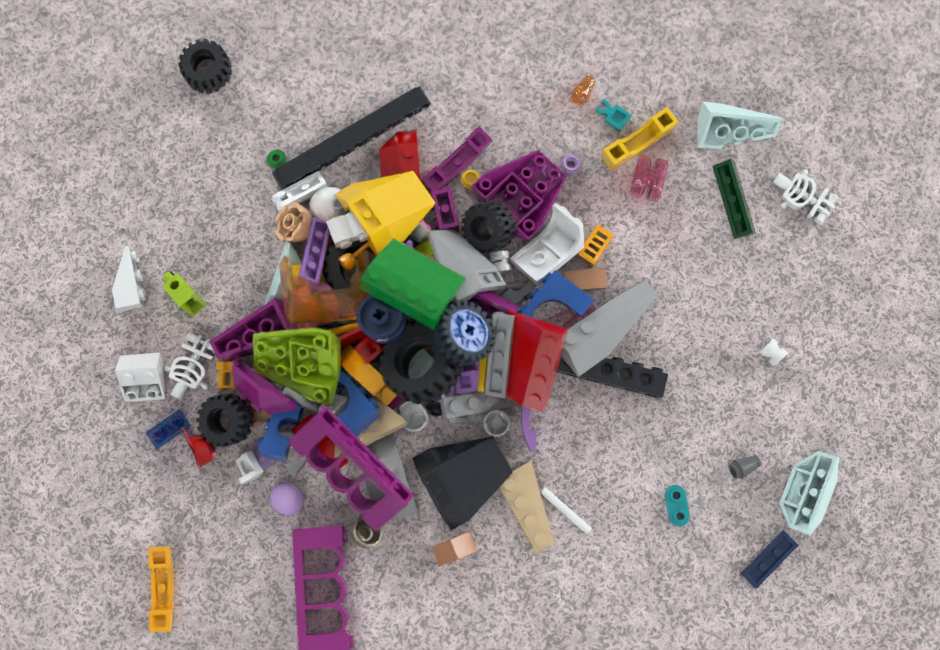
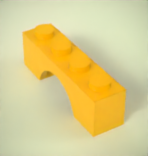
M666 107L652 116L641 128L631 135L618 139L604 148L600 157L610 171L613 172L674 131L679 122L669 108Z

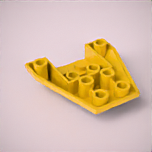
M413 171L354 183L335 193V197L344 210L351 211L369 237L368 245L376 256L393 238L401 243L404 242L435 205V201Z

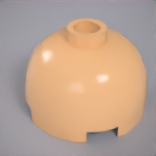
M293 202L290 206L285 205L276 216L275 221L278 224L275 234L283 241L301 243L308 238L313 216L307 208L296 202Z

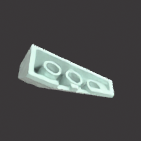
M703 102L697 119L698 147L720 149L723 148V144L734 142V145H739L741 140L749 138L753 141L776 137L782 118L725 104Z

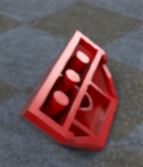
M417 131L396 132L379 149L381 178L413 171L421 181Z

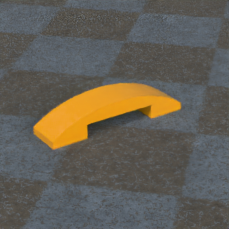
M148 547V569L151 568L149 632H170L173 622L174 572L171 547Z

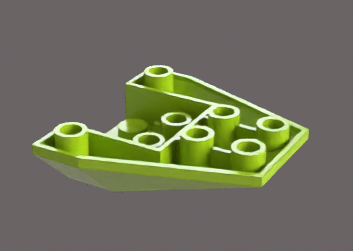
M317 328L255 333L253 335L254 371L284 387H289L311 401L331 405L340 379L341 340L333 332Z

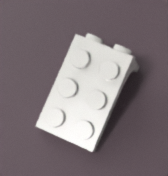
M557 203L552 205V218L547 227L510 258L511 263L537 286L542 283L548 272L552 274L555 270L557 271L584 248L583 223L577 217L574 218L570 215L564 206H559Z

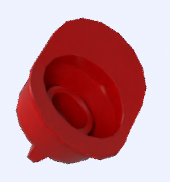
M180 427L185 440L195 456L199 472L201 473L202 466L217 458L215 446H213V443L208 444L206 442L207 438H202L200 435L188 436L185 430Z

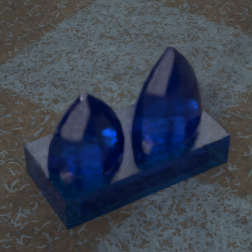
M179 409L145 433L154 447L160 449L182 433L180 427L186 431L192 425L182 410Z

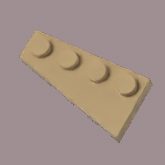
M530 461L514 470L499 488L535 553H538L554 544L533 465Z

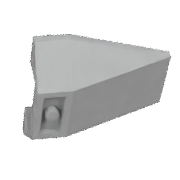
M434 230L427 233L436 261L466 278L453 299L454 303L468 301L476 293L490 291L498 296L504 294L506 283L497 268L455 230Z

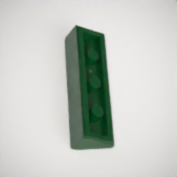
M729 159L713 165L734 239L756 234L735 161Z

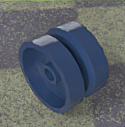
M369 295L358 307L357 322L360 329L372 341L386 344L398 340L404 334L407 327V314Z

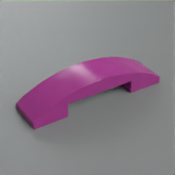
M478 126L465 138V142L438 167L435 166L422 178L423 182L432 191L443 189L471 165L493 140Z

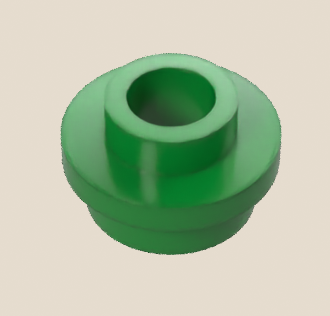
M272 150L267 155V163L273 169H277L287 161L285 153L281 150ZM275 156H279L280 159L278 161H273Z

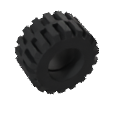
M198 39L195 40L196 43L194 44L190 42L187 49L183 48L182 52L184 54L179 56L181 62H178V66L182 76L193 90H198L199 93H204L205 90L207 94H212L211 90L213 89L215 92H218V87L224 88L226 86L224 82H229V75H232L230 68L232 65L225 50L213 40L209 42L208 39H203V42ZM206 59L215 61L214 67L209 72H196V67L201 61Z
M489 200L469 207V210L464 213L465 218H462L464 226L461 227L465 233L463 237L464 239L467 238L468 243L476 250H479V253H491L509 245L512 242L511 239L515 237L513 232L516 231V226H514L516 220L512 218L513 212L511 210L508 211V206L506 204L502 205L501 201ZM486 218L492 225V235L487 231L485 225Z
M233 394L217 395L206 399L207 402L201 404L202 409H198L197 412L199 418H196V422H199L197 429L202 432L200 435L202 438H207L206 442L208 444L213 443V446L216 447L234 445L244 441L247 438L246 435L251 433L250 427L254 426L251 418H254V413H250V410H252L251 406H247V401L241 399V396ZM223 409L227 411L231 419L228 431L222 427L220 422V415Z

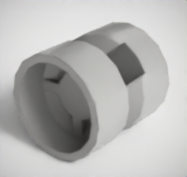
M493 410L484 417L483 427L491 436H502L508 431L510 420L503 411Z

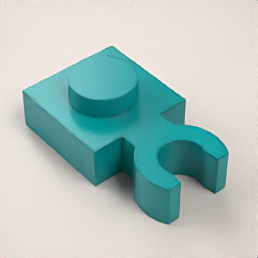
M603 99L601 104L606 109L602 110L597 107L595 112L600 116L605 115L604 122L618 132H621L632 115L617 104L614 108L610 107V103Z

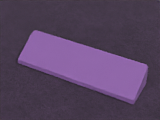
M314 217L312 218L298 281L311 291L316 292L330 231L327 222Z

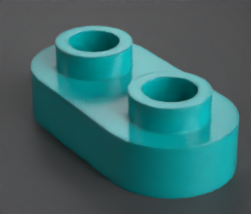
M672 485L666 489L664 494L668 519L675 526H684L690 518L686 492L681 486ZM675 491L679 493L678 499L673 498ZM678 512H681L683 515L681 520L676 518Z

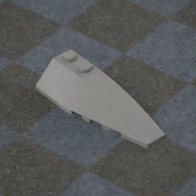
M645 280L607 302L568 329L561 357L573 372L580 377L612 353L658 294Z

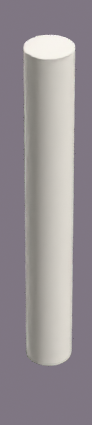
M546 487L540 492L541 495L585 534L589 533L592 528Z

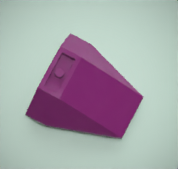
M537 150L484 173L471 185V188L479 203L495 200L501 201L502 205L506 204L508 211L511 210L513 212L512 218L516 220L514 223L516 231L513 232L515 237L529 241L542 228L567 175L540 150ZM546 164L548 166L545 167L544 172L547 175V178L542 173V169Z

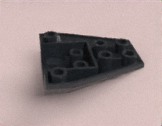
M493 436L429 448L412 458L425 488L450 530L468 522L513 473Z

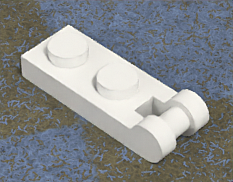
M319 171L274 194L271 200L277 206L279 212L285 205L290 206L293 202L300 204L311 198L318 190L328 186Z

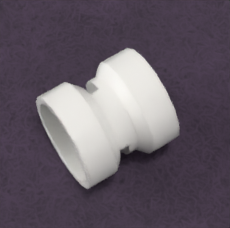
M498 251L489 255L490 261L493 262V265L500 274L512 272L511 264L508 261L510 258L509 251Z
M774 338L768 341L759 351L762 356L769 357V363L772 366L779 363L788 353L784 348H779L778 342Z

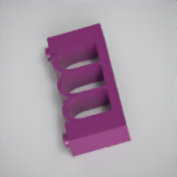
M327 406L323 407L287 442L301 457L306 456L307 462L316 471L326 472L327 481L334 490L347 493V500L350 506L355 511L363 514L361 518L375 532L404 509L414 496ZM326 435L343 451L337 458H327L319 450V441ZM348 456L364 473L356 479L346 478L340 472L339 463ZM368 477L384 493L376 500L368 499L360 492L359 485Z
M344 525L292 529L298 650H351V648H355L354 635H350V630L345 631L349 623L348 611L340 604L347 595L346 581L338 574L345 566L346 560L344 551L341 549V547L345 546V542H348V530L344 529ZM330 548L339 555V566L335 571L305 574L304 550ZM333 578L338 581L341 586V595L338 600L307 604L306 580ZM335 608L342 614L343 625L339 630L334 632L308 633L307 610Z

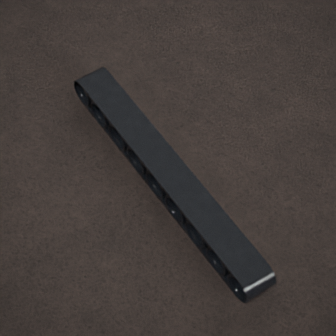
M421 86L415 87L273 171L272 175L281 190L305 177L323 170L322 167H328L339 160V157H345L356 150V147L359 146L360 148L369 143L373 137L377 138L386 133L390 127L394 128L403 123L407 117L411 118L420 113L421 109L424 107L425 109L428 108L431 102Z

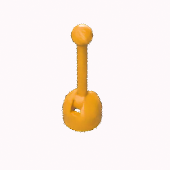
M369 241L353 255L345 253L338 258L340 264L347 271H350L355 266V257L369 247Z

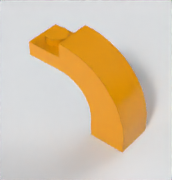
M347 345L340 353V364L372 395L388 406L397 394L392 392L388 385L384 383L382 379L384 375L372 364H366L352 345Z

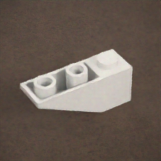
M125 246L112 288L115 308L121 312L145 307L144 301L147 299L145 290L141 289L140 282L143 281L141 271L137 269L136 263L139 262L138 254L129 246Z

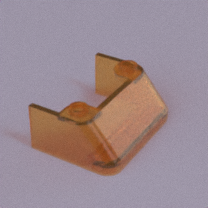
M367 250L362 251L356 258L357 272L350 279L351 289L310 292L309 283L304 277L291 276L289 256H284L279 263V271L287 321L298 325L357 319V310L360 303L370 295L361 290L360 282L361 277L369 267Z

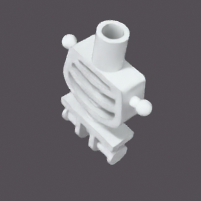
M806 169L802 170V174L797 173L792 180L779 173L773 183L785 190L781 196V200L784 201L781 204V208L785 209L788 205L792 209L797 210L809 203L813 206L806 217L810 219L815 212H818L819 214L814 218V221L822 225L824 219L830 215L828 209H834V203L839 197L830 193L828 195L829 198L826 200L824 197L829 191L827 188L821 192L818 198L813 197L816 183L812 178L806 176L808 174ZM793 194L797 195L794 199L790 198ZM800 198L804 200L803 203H796Z
M189 332L186 337L187 342L194 343L193 347L184 343L181 346L194 353L191 356L192 358L178 357L173 361L171 367L164 366L163 368L165 372L169 371V378L177 381L171 395L181 400L188 386L196 390L200 386L203 389L208 388V384L203 382L207 376V370L198 360H200L201 356L211 361L215 359V357L206 354L207 350L214 353L209 342L210 339L203 341L202 335L196 336L193 332ZM200 344L203 345L201 351L198 350ZM183 361H189L187 366L179 364ZM196 366H199L201 375L195 371ZM183 369L185 371L184 373H179L177 370ZM192 374L196 376L197 380L191 378Z

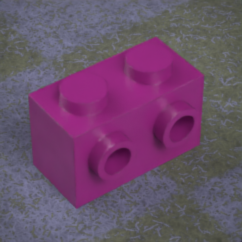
M451 187L431 191V197L435 201V205L431 209V211H435L436 218H433L435 230L459 231V222Z

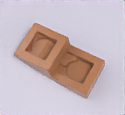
M605 268L562 273L565 278L582 291L607 288Z

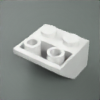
M161 353L122 355L119 357L115 372L124 402L165 399V372Z

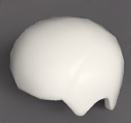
M406 401L399 407L400 416L408 423V425L403 427L405 430L419 432L427 426L429 411L424 404H414Z

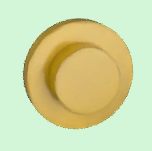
M467 170L461 176V183L465 188L472 189L471 185L480 178V175L475 170Z

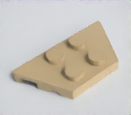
M375 396L371 398L378 404L379 408L377 411L381 416L357 436L365 446L408 425L403 417ZM335 444L334 456L337 458L343 451Z

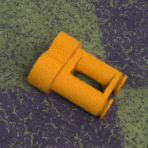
M216 362L218 390H226L225 388L238 390L233 383L232 367L234 362ZM226 373H230V386L226 385Z

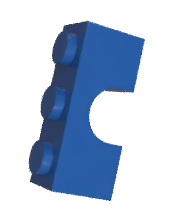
M291 398L289 399L299 406L296 410L272 414L271 419L268 418L266 421V434L264 438L261 437L258 445L261 456L264 458L286 463L291 448L287 443L290 438L282 436L279 430L285 424L297 425L304 406Z

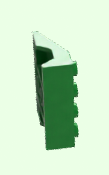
M393 238L371 262L361 277L360 282L361 290L435 330L441 315L449 302L455 298L466 278Z

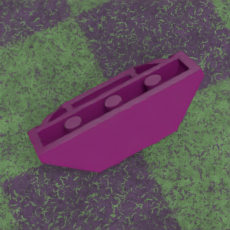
M237 356L234 359L232 367L233 383L240 390L238 395L246 401L249 399L253 401L251 406L258 412L264 410L268 414L296 410L299 407L258 372L254 371L241 358Z

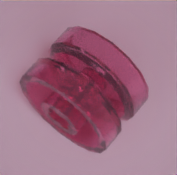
M640 154L631 179L630 196L641 198L646 189L647 200L658 202L667 174L668 160L657 158L651 169V156Z

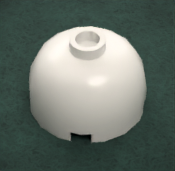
M325 187L318 190L312 196L309 203L311 215L326 222L332 218L350 213V210H344L335 197V193L341 189Z

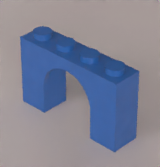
M555 270L552 274L550 272L547 273L542 280L544 285L540 290L536 288L529 297L531 302L527 306L523 304L517 313L532 318L535 310L540 305L546 302H558L581 318L594 299Z
M340 364V379L337 387L348 390L349 402L344 412L337 418L357 437L376 421L381 414L377 411L379 408L378 404L372 398L368 400L365 397L367 392L360 384L356 386L353 383L355 378L347 371L343 372L341 369L342 365Z

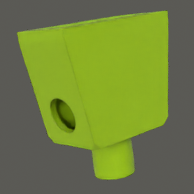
M169 271L163 276L162 279L165 282L163 288L191 317H194L207 305L203 298L178 273L174 275L173 272Z

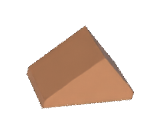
M470 531L432 547L439 566L456 561L477 551Z

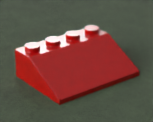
M508 311L507 315L515 316L507 397L524 407L543 412L549 402L568 329Z

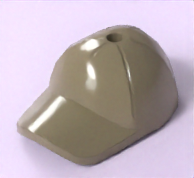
M361 514L353 525L352 539L361 548H372L380 542L385 524L375 532L361 518L363 515Z

